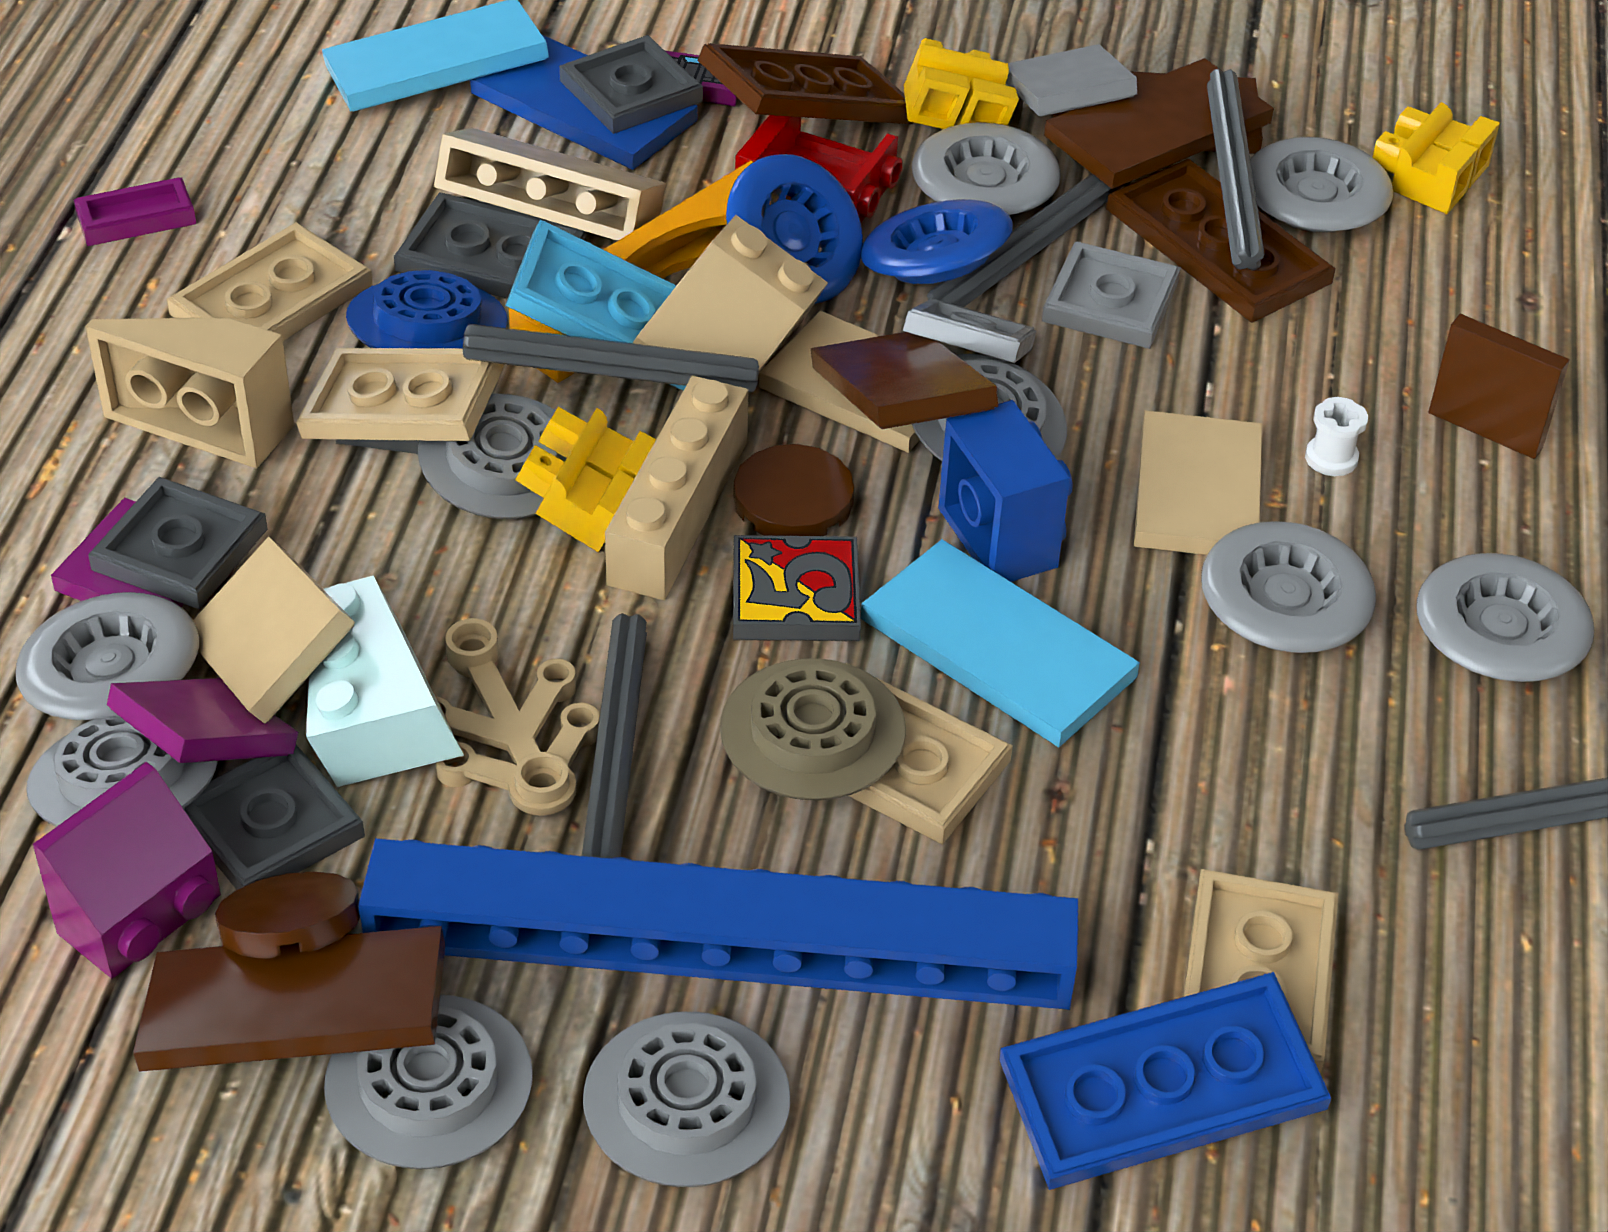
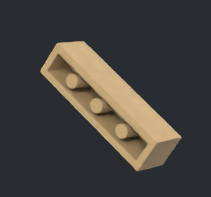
M467 128L442 134L434 187L618 241L645 223L660 216L667 183L475 128Z
M691 376L605 531L607 586L665 601L747 444L748 389L721 383L716 380Z

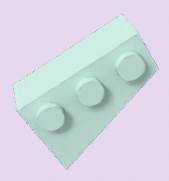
M370 576L323 588L356 622L354 627L311 673L308 683L306 738L335 785L341 787L464 756L406 634L375 577Z

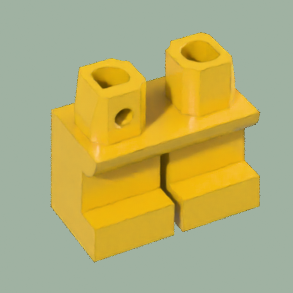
M924 38L919 45L903 85L908 121L941 129L976 122L1008 126L1019 101L1016 88L1005 85L1009 72L1008 63L992 60L990 53L974 49L968 53L945 49L940 41Z
M1440 102L1431 114L1407 106L1396 122L1394 134L1385 131L1377 139L1373 158L1387 172L1394 174L1392 182L1394 192L1448 214L1464 196L1468 188L1470 189L1489 166L1500 122L1480 116L1472 126L1454 121L1451 109L1443 102Z
M558 406L538 442L566 457V461L564 462L535 445L515 481L544 498L535 514L599 552L605 543V531L656 439L642 431H639L634 441L607 427V417L599 408L595 409L587 423Z

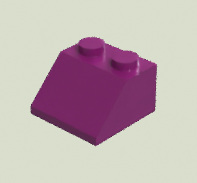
M147 762L33 843L56 933L111 979L132 963L139 962L148 957L157 947L158 943L189 919H195L202 915L212 902L221 896L211 848L158 771Z

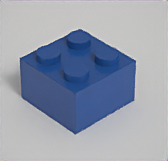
M1010 400L999 403L998 407H994L995 409L946 418L938 509L973 559L1012 582L1058 568L1061 543L1066 538L1065 514L1067 499L1072 493L1073 483L1067 465L1062 460H1057L1044 443L1036 423L1028 421L1015 402Z

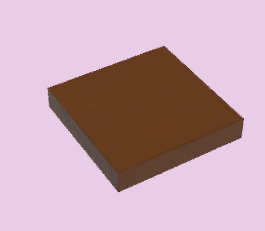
M1460 313L1452 322L1428 413L1535 459L1543 449L1570 359Z

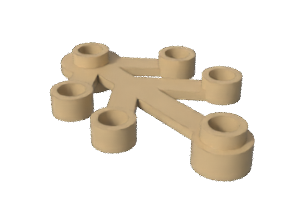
M476 618L456 622L448 629L445 636L447 660L459 674L471 678L490 717L453 707L444 698L436 697L453 735L509 752L514 764L475 754L474 749L470 745L458 742L464 756L436 762V772L439 781L449 787H462L476 780L509 790L513 804L521 811L532 815L544 816L562 811L570 805L576 795V778L570 766L581 747L590 746L597 741L600 719L599 711L588 703L571 704L562 711L560 716L561 730L547 752H540L535 739L556 703L566 701L575 694L576 671L574 666L564 659H550L543 662L537 669V682L519 711L495 666L499 651L497 631L494 626L485 620ZM552 679L563 680L561 682H550V680ZM576 723L588 724L584 727L573 726ZM454 762L464 763L463 765L457 767L448 766L449 764Z

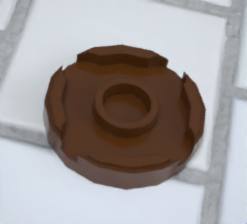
M801 444L774 445L758 451L739 466L734 479L733 497L736 513L743 521L744 517H746L748 521L754 523L755 531L764 536L827 535V528L834 526L838 522L840 527L848 520L854 504L855 488L850 470L838 457L821 448Z
M315 871L287 873L258 880L237 889L220 902L215 912L220 940L225 948L242 956L256 958H275V956H281L280 946L299 943L300 952L319 950L339 941L357 926L360 919L359 892L352 880L334 873Z

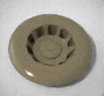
M807 658L773 664L755 672L740 683L731 693L723 708L720 720V734L725 751L733 765L741 774L757 786L777 795L793 799L830 800L852 795L880 780L892 768L902 751L906 737V724L898 700L877 678L864 670L846 663L827 659Z

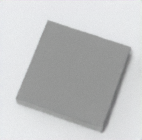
M1100 44L1008 63L1009 72L1006 84L1015 87L1017 95L1040 117L1137 95V77Z
M1074 242L1044 304L1042 322L1150 349L1178 285L1181 267L1081 242Z
M930 299L909 310L903 331L1013 363L1032 350L1037 332L1031 326L936 299Z

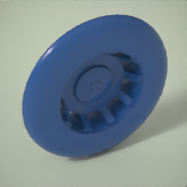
M780 154L766 156L751 163L741 172L729 194L726 211L727 224L735 215L739 216L749 225L761 230L768 239L795 259L806 262L814 273L827 281L828 284L814 304L830 300L841 293L856 274L863 246L860 218L850 195L843 185L821 165L796 155ZM786 196H790L791 200L786 199ZM819 246L822 248L821 252H818Z
M972 199L933 202L903 211L878 225L863 242L861 259L864 265L872 271L894 276L899 281L911 284H934L949 281L971 273L983 265L991 253L1001 247L1010 237L1013 230V222L1005 210L989 202Z
M432 270L407 271L392 275L379 284L359 293L350 302L346 311V319L351 332L370 348L463 349L464 332L467 325L477 324L506 328L507 326L506 311L502 304L491 294L475 287L467 279L451 273Z

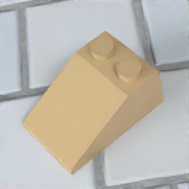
M735 215L707 246L636 336L633 343L755 358L758 361L760 373L800 326L828 282L814 273L807 264L795 259L768 239L761 230L749 225L739 216Z
M232 318L92 319L85 326L105 418L256 469L294 426L282 334Z

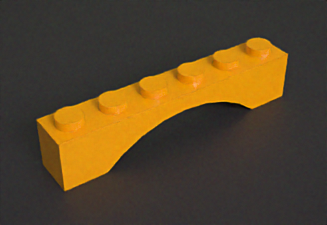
M749 161L723 176L718 181L685 199L675 207L645 223L640 228L603 250L662 279L675 272L692 267L711 241L727 225V203L732 186L741 172L753 161ZM786 196V199L791 200V197ZM509 308L510 329L566 335ZM536 368L557 383L574 374V372Z

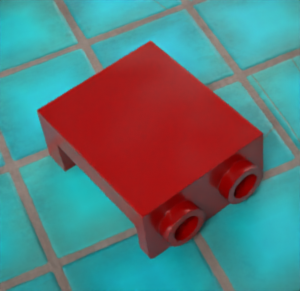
M769 115L735 155V170L749 161L755 162L758 159L771 155L788 154L809 159L828 170L843 185L850 195L862 223L865 217L871 218L874 215L879 200L887 188L893 189L896 186L902 171V158L897 157L898 136L889 133L885 135L871 153L801 131V117Z

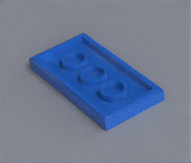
M544 35L542 36L546 40L549 58H546V60L470 80L472 94L632 170L698 121V106L692 105L613 134L560 82V65L588 55Z
M1274 972L1013 1044L1000 1050L999 1060L1049 1190L1328 1110L1331 1096Z

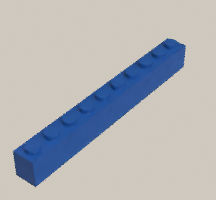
M375 838L359 901L362 933L442 926L445 940L444 956L1070 1010L1077 970L1078 898L1057 897L1045 893L1022 894L986 891L975 887L951 888L916 885L905 881L881 882L846 879L834 875L810 876L775 873L764 869L740 870L705 867L694 863L669 864L634 861L624 857L599 858L564 855L554 851L540 853L494 849L484 845L470 847L425 843L414 839L400 841Z

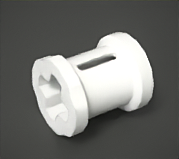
M1342 397L1327 398L1315 408L1313 421L1317 431L1315 438L1307 444L1305 459L1311 468L1323 475L1344 476L1353 472L1357 467L1359 460V451L1356 447L1357 438L1360 433L1366 430L1368 414L1364 407L1356 404L1351 399Z

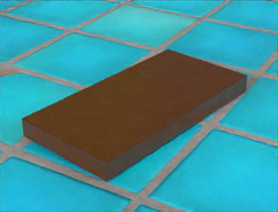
M708 43L703 45L697 60L755 114L912 125L914 123L907 119L905 94L861 56Z
M1203 58L1137 84V95H1134V97L1074 109L1046 120L1044 136L1113 189L1215 147L1207 83L1211 80L1210 73L1218 69V67ZM1239 83L1246 133L1271 124L1274 108Z
M1189 158L1108 194L1106 210L1251 323L1333 283L1335 267L1260 211H1258L1265 253L1261 259V266L1253 271L1248 268L1237 269L1233 265L1221 182Z
M901 332L811 348L812 368L881 429L988 411L998 407L997 386L938 341L909 332Z
M442 926L347 934L339 941L311 952H300L299 943L281 945V956H275V958L242 956L224 946L157 952L133 1051L139 1072L435 1045L445 954Z

